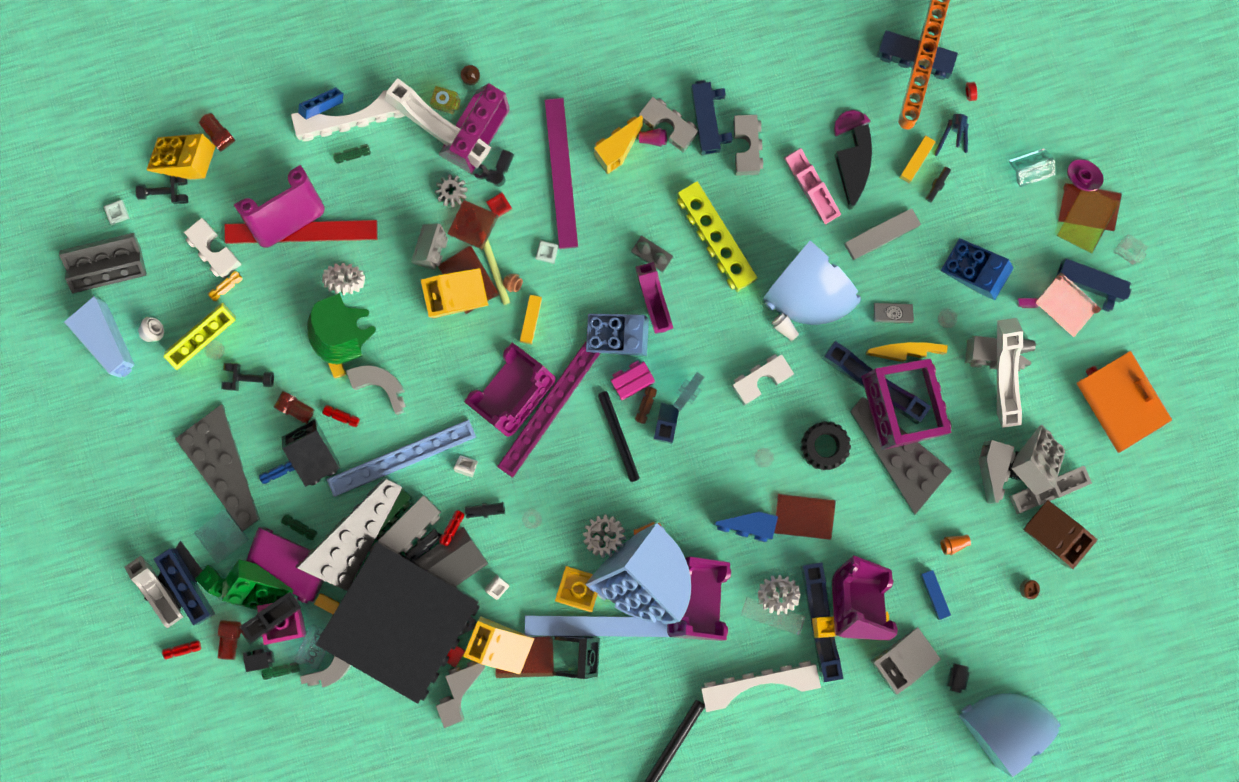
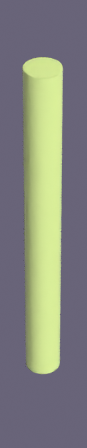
M481 232L478 235L502 303L507 305L511 302L503 285L486 232Z

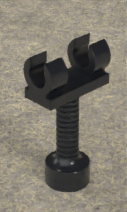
M170 176L171 187L146 188L145 184L136 185V197L138 200H145L149 195L171 194V202L173 204L188 203V196L186 194L177 195V185H187V179Z
M223 364V370L233 372V382H222L221 389L238 391L239 381L263 383L264 387H273V372H264L262 376L240 374V364Z

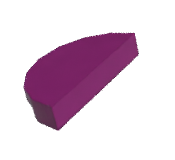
M856 110L845 111L835 122V137L853 130L854 127L870 123V119L866 114Z
M1054 298L1017 299V306L1022 308L1050 307L1055 305Z

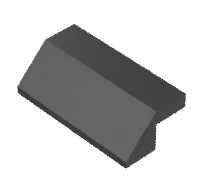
M135 233L59 251V256L66 269L65 280L72 294L143 277L147 274L141 247Z
M464 527L455 533L448 546L440 543L414 561L454 586L459 585L488 564Z

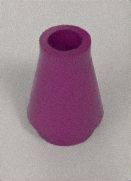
M659 128L639 132V143L662 147V145L667 144V131Z

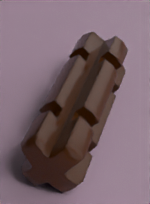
M647 387L644 393L646 396H643L638 409L640 412L637 413L635 421L641 424H645L648 418L646 415L649 414L654 401L653 397L657 393L655 388Z

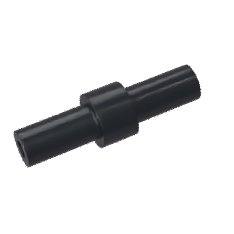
M944 167L939 177L933 181L932 188L925 198L928 202L932 203L938 191L943 189L944 182L951 172L950 168Z

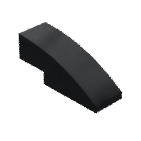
M289 592L239 626V630L249 645H251L296 613L301 607L291 592Z

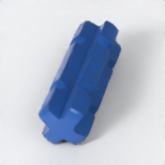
M287 461L284 465L281 464L268 470V473L260 474L259 478L262 484H266L271 479L275 480L287 474L288 471L291 472L295 469L291 462Z

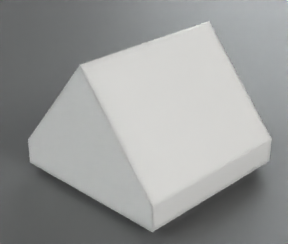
M459 456L454 466V471L473 478L478 461Z
M496 575L484 590L494 599L498 600L508 589L509 585Z

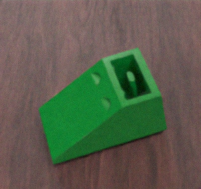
M240 559L222 582V601L258 610L257 606L274 603L287 593H293V589L259 565Z

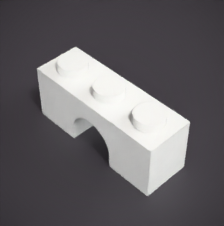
M203 218L184 232L188 237L185 240L192 248L196 246L200 251L198 256L204 262L208 261L211 267L209 269L216 277L220 275L225 279L242 265L227 247L220 252L214 253L211 251L210 244L218 235Z
M775 354L766 360L767 364L761 367L759 364L750 370L751 374L748 376L741 375L734 380L735 384L732 385V388L743 405L748 404L761 395L757 387L759 378L764 376L770 377L777 386L794 375L783 355L777 357Z

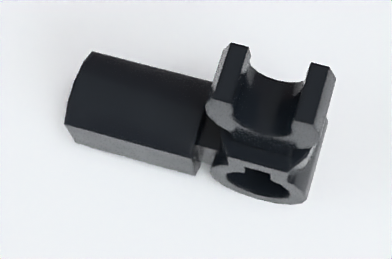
M502 150L495 167L496 170H487L484 165L480 164L479 168L483 169V173L481 175L475 173L474 176L479 180L486 179L487 182L493 183L497 187L504 185L506 180L504 174L508 172L514 154Z

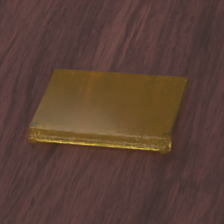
M1081 189L1057 236L1092 254L1119 202L1096 191H1084Z

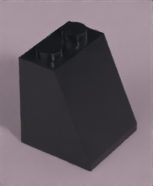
M316 419L282 436V449L305 487L317 484L321 478L332 476L340 469L339 461Z

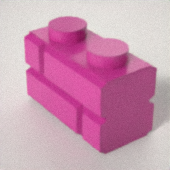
M638 360L629 365L630 369L624 373L620 370L612 375L613 379L610 381L621 401L655 383L644 361L640 363Z

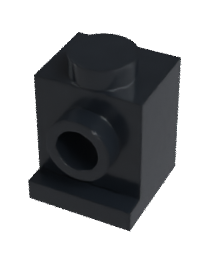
M264 649L252 651L253 655H251V651L243 653L246 672L273 667L272 663L275 662L273 651L264 652Z

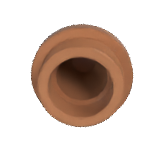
M508 274L503 279V285L509 292H518L523 283L522 278L518 274Z

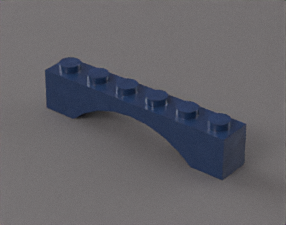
M837 341L831 345L822 358L863 388L861 376L873 370ZM886 379L893 408L914 423H921L931 406Z
M822 562L801 565L812 631V618L830 617ZM835 637L814 638L821 680L823 682L843 679Z

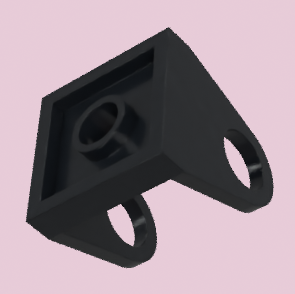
M554 636V640L579 642L578 672L552 671V675L579 679L598 677L600 638Z

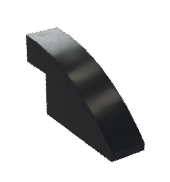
M869 124L853 128L851 133L855 147L837 151L834 155L849 210L853 209L858 202L870 172L872 142Z

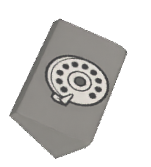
M874 303V322L912 324L914 322L913 304Z

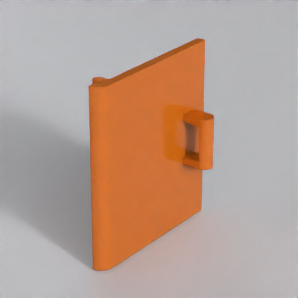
M1131 351L1076 383L1118 453L1172 421V418Z

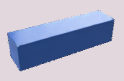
M335 87L299 104L298 114L307 120L343 103L344 93Z
M929 570L921 573L920 576L937 619L941 620L951 616L934 571Z

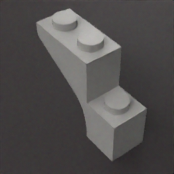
M139 556L125 566L130 579L146 597L166 628H169L183 618L172 594L159 581L153 568L142 556Z
M471 661L467 663L468 667L464 669L456 667L449 670L450 674L446 676L454 698L451 699L450 696L440 699V704L436 705L444 728L464 720L461 710L462 697L485 669V665Z

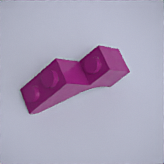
M654 262L636 266L639 285L654 333H664L673 329Z

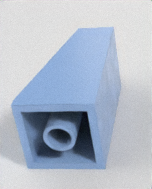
M93 296L64 323L109 374L125 377L132 371L131 368L135 364L108 304Z

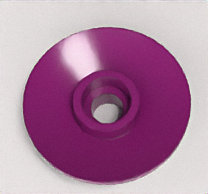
M1075 160L1067 168V175L1070 181L1084 191H1096L1104 182L1101 170L1090 161Z

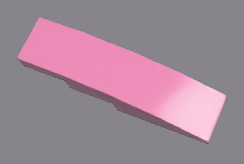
M802 148L784 157L792 174L823 223L827 224L839 217L841 213L824 182L820 180L813 165H810Z

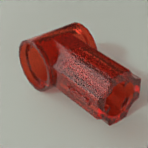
M212 113L204 115L199 121L201 127L211 137L210 140L220 152L236 141Z
M282 391L274 408L286 415L290 414L307 424L311 420L315 409L298 401V398Z
M220 621L218 627V637H220L219 659L235 660L237 641L241 635L239 626L242 625L241 622Z

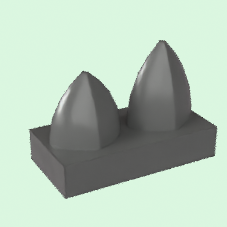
M642 235L631 253L647 263L654 262L656 269L662 273L673 258V255Z

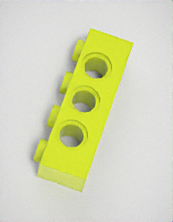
M222 302L164 352V358L178 370L236 320V316Z

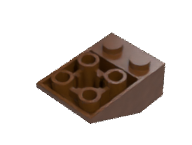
M1049 500L1042 505L1023 528L1027 534L1062 565L1070 569H1074L1098 540L1082 525Z

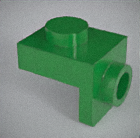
M207 565L195 580L208 593L219 598L222 595V582L225 578L212 566Z

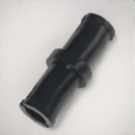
M504 502L465 506L466 518L482 516L488 518L490 515L505 514Z
M434 528L423 539H419L411 550L405 553L406 557L414 562L423 553L430 551V547L441 538V534L437 533V530Z

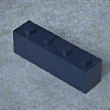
M886 30L876 57H879L884 62L890 63L892 61L898 63L903 68H912L919 40ZM937 47L931 74L938 79H948L952 74L958 53Z
M170 548L154 558L155 563L193 626L199 625L215 615V612L176 548Z

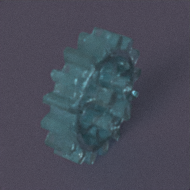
M697 372L691 381L686 379L676 392L680 396L673 406L681 411L687 402L692 404L702 391L698 386L705 377Z

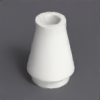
M781 313L772 321L773 328L786 336L790 341H793L799 335L788 315L785 316L784 313Z

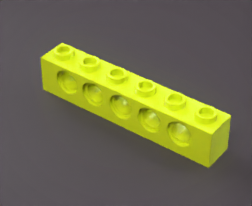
M698 181L678 192L677 203L681 209L685 208L688 215L686 217L690 224H695L698 231L696 233L700 240H705L708 247L706 249L710 256H715L718 263L716 265L720 272H725L728 277L726 281L732 290L735 288L736 292L755 282L758 277ZM692 202H699L701 208L694 210L690 204ZM704 217L709 218L711 224L704 226L700 220ZM714 233L719 234L721 240L714 242L710 236ZM724 249L729 250L731 256L723 258L720 252ZM736 265L740 267L741 272L733 274L730 268Z

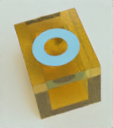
M435 86L430 105L433 109L453 115L454 111L458 110L461 99H458L457 92Z

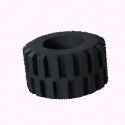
M822 421L814 424L804 433L800 447L803 453L802 456L813 468L831 470L839 467L849 457V450L851 449L849 441L851 440L847 436V431L843 430L841 425L834 424L835 422ZM821 435H829L836 442V452L830 457H822L815 450V441Z

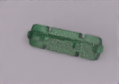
M364 144L360 148L357 146L343 150L342 153L336 152L333 154L334 161L338 164L344 162V160L349 161L360 158L361 155H370L371 151L369 145Z
M288 514L283 516L282 524L290 526L292 530L302 536L305 535L307 539L314 540L317 536V531L312 528L309 529L307 525L297 519H293L292 516Z
M296 661L290 663V665L284 664L272 667V669H264L261 671L262 678L267 680L272 677L288 675L290 672H299L300 665Z

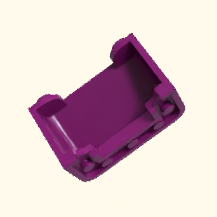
M301 165L292 169L288 174V181L292 187L259 207L250 198L242 199L234 204L244 223L261 247H271L319 218L325 211L322 200Z
M513 342L503 352V360L506 364L483 392L480 390L471 391L464 401L508 437L512 436L555 383V376Z
M266 527L258 528L246 559L247 562L259 565L293 589L292 594L298 596L297 600L308 604V601H315L324 580L295 567L309 555L310 549L292 542L277 533H273L272 530Z
M853 555L834 573L832 578L834 629L837 636L853 639L891 640L897 635L898 628L896 623L891 620L886 622L884 593L893 586L894 581L891 569Z
M685 557L691 577L690 601L680 622L667 624V633L669 637L725 641L727 640L728 627L725 622L720 621L721 584L727 582L731 577L730 562Z

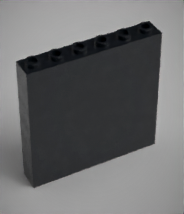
M377 541L316 642V645L418 704L420 700L424 701L429 693L427 688L430 683L434 684L439 676L437 671L440 666L444 667L450 658L447 656L451 649L455 650L460 641L457 638L461 632L465 633L470 624L467 621L470 616H475L480 606L477 605L479 600Z

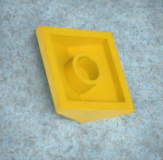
M566 566L555 602L592 612L598 593L590 590L585 584L593 574Z

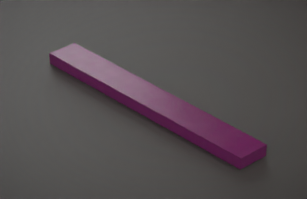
M564 98L545 100L559 249L578 248Z
M586 342L582 345L497 466L499 469L512 478L516 475L601 353L586 352Z

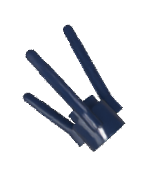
M954 114L952 120H948L946 130L935 151V156H938L951 128L952 131L957 132V148L960 146L961 134L963 132L964 153L968 152V116Z

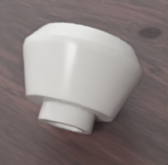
M146 317L142 320L138 333L141 339L146 342L159 341L164 336V328L162 323L156 318Z

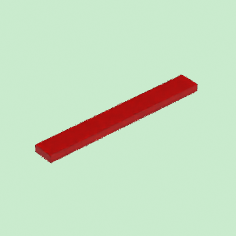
M378 221L311 222L277 243L378 240ZM225 224L226 244L257 243L246 224Z

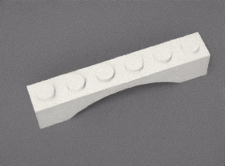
M397 78L386 92V102L446 146L453 142L460 128L436 113L412 88ZM478 139L468 156L470 163L478 168L488 155L491 147L481 139Z
M388 90L383 91L371 105L351 115L327 116L317 114L306 120L298 113L291 114L296 136L299 140L303 141L313 140L315 136L319 135L321 137L330 136L335 131L346 132L355 126L365 127L374 121L377 123L385 122L390 117L401 118L405 115L385 101V95Z
M1017 318L997 321V416L1002 428L1022 425L1018 364L1020 352L1023 348V330Z
M811 661L799 663V666L792 668V665L780 667V670L773 672V669L763 670L761 675L754 676V673L742 675V679L735 680V677L723 679V683L716 684L715 681L706 682L704 687H701L705 710L710 712L724 709L741 692L760 684H784L794 687L801 692L821 688L817 666L814 663L811 664Z

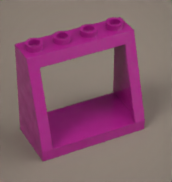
M489 83L479 88L456 124V127L460 128L459 132L451 144L447 146L444 144L439 152V156L472 174L476 167L470 163L468 156L478 139H481L487 145L491 143L510 111L506 93Z
M931 359L876 368L861 376L881 450L952 433L951 422L946 414V404L942 400L940 393L941 386L937 382L935 375L936 368ZM922 368L938 428L901 435L885 375Z

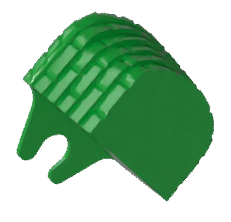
M340 293L315 303L307 323V335L315 353L325 362L336 365L361 357L362 345L376 332L374 326L364 330L357 327L358 319L369 316V310L344 306Z

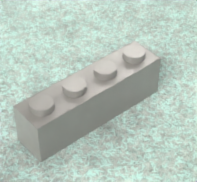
M423 495L378 541L400 554L402 552L406 553L413 546L411 542L416 537L420 539L427 532L425 528L429 524L433 526L441 518L439 516L441 511ZM376 543L370 548V550H369L370 553H371V551L373 550V548H374V546L376 545Z

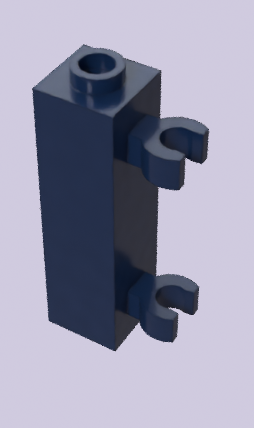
M705 80L697 81L695 84H692L691 92L701 155L720 153V144L732 143L733 140L732 132L719 135L713 100L725 99V88L712 91L711 82H706Z
M1069 259L1061 261L1055 277L1056 280L1063 282L1059 294L1069 295L1072 286L1106 298L1102 310L1107 312L1113 310L1115 301L1120 303L1128 299L1131 293L1129 288L1131 282Z

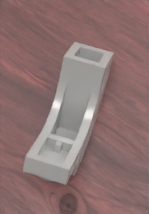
M359 366L346 371L354 390L370 385L380 386L387 392L395 414L399 415L405 412L403 409L406 407L402 396H398V394L405 392L398 379L388 371L375 366Z
M334 656L331 665L327 669L300 676L301 684L307 683L308 686L319 684V680H321L322 687L329 686L340 680L349 671L351 665Z

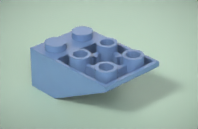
M588 314L586 352L647 356L649 318L645 315Z

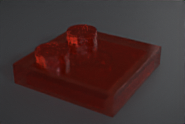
M463 200L447 234L483 250L499 216L496 213Z

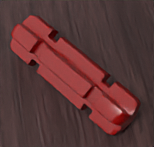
M325 405L322 412L323 415L332 416L333 419L345 424L349 423L348 425L357 427L360 421L358 417L350 416L351 414L334 409L329 405Z
M459 510L454 512L453 519L449 521L444 534L439 539V543L444 546L450 544L451 538L455 535L460 522H462L465 516L463 512Z
M197 640L190 642V644L185 643L163 649V658L169 659L173 658V656L177 657L191 653V651H200L201 644Z

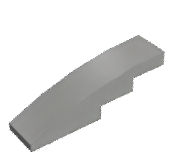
M910 209L845 242L844 245L852 260H855L919 227L921 223L913 209Z
M1081 466L1059 475L1055 487L1035 496L1028 488L1009 497L1016 513L1020 514L1044 504L1047 500L1051 501L1090 485L1092 482L1085 466Z

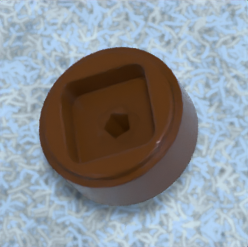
M468 65L462 69L461 78L465 84L475 85L478 83L480 73L477 67Z
M1026 579L1021 583L1020 594L1022 597L1035 599L1039 595L1040 586L1035 580Z

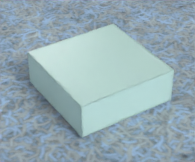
M123 200L104 206L111 225L129 219Z
M540 240L535 259L554 264L559 245Z

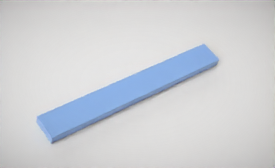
M466 420L330 477L327 481L333 496L336 497L476 438L470 420Z
M525 615V635L669 637L667 624H663L659 620L651 623L635 617Z

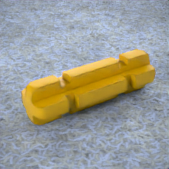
M237 271L233 272L230 278L227 277L216 286V289L208 292L209 297L213 301L218 300L221 294L224 295L235 286V283L238 284L242 280V276Z

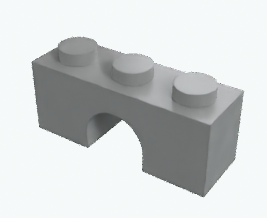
M652 97L639 113V116L642 115L643 123L653 130L662 122L671 124L674 131L669 136L668 142L684 153L697 136V127L690 121H684L681 118V114L673 109L671 111L667 108V104L663 100Z
M757 115L734 116V139H745L750 146L748 151L736 153V176L759 175L760 169H763V158H759V151L762 150V139L758 138V132H761V120H758Z

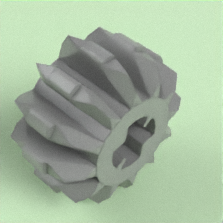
M448 175L447 181L442 177L443 184H436L439 189L435 191V194L440 195L437 198L439 202L444 200V206H447L450 202L453 208L456 201L459 205L462 204L460 198H467L463 193L467 192L468 189L463 187L465 185L464 180L459 182V176H456L453 180L452 176ZM451 187H453L454 190H456V191H453V194H452V195H450L449 192H448V191H450V188H451Z

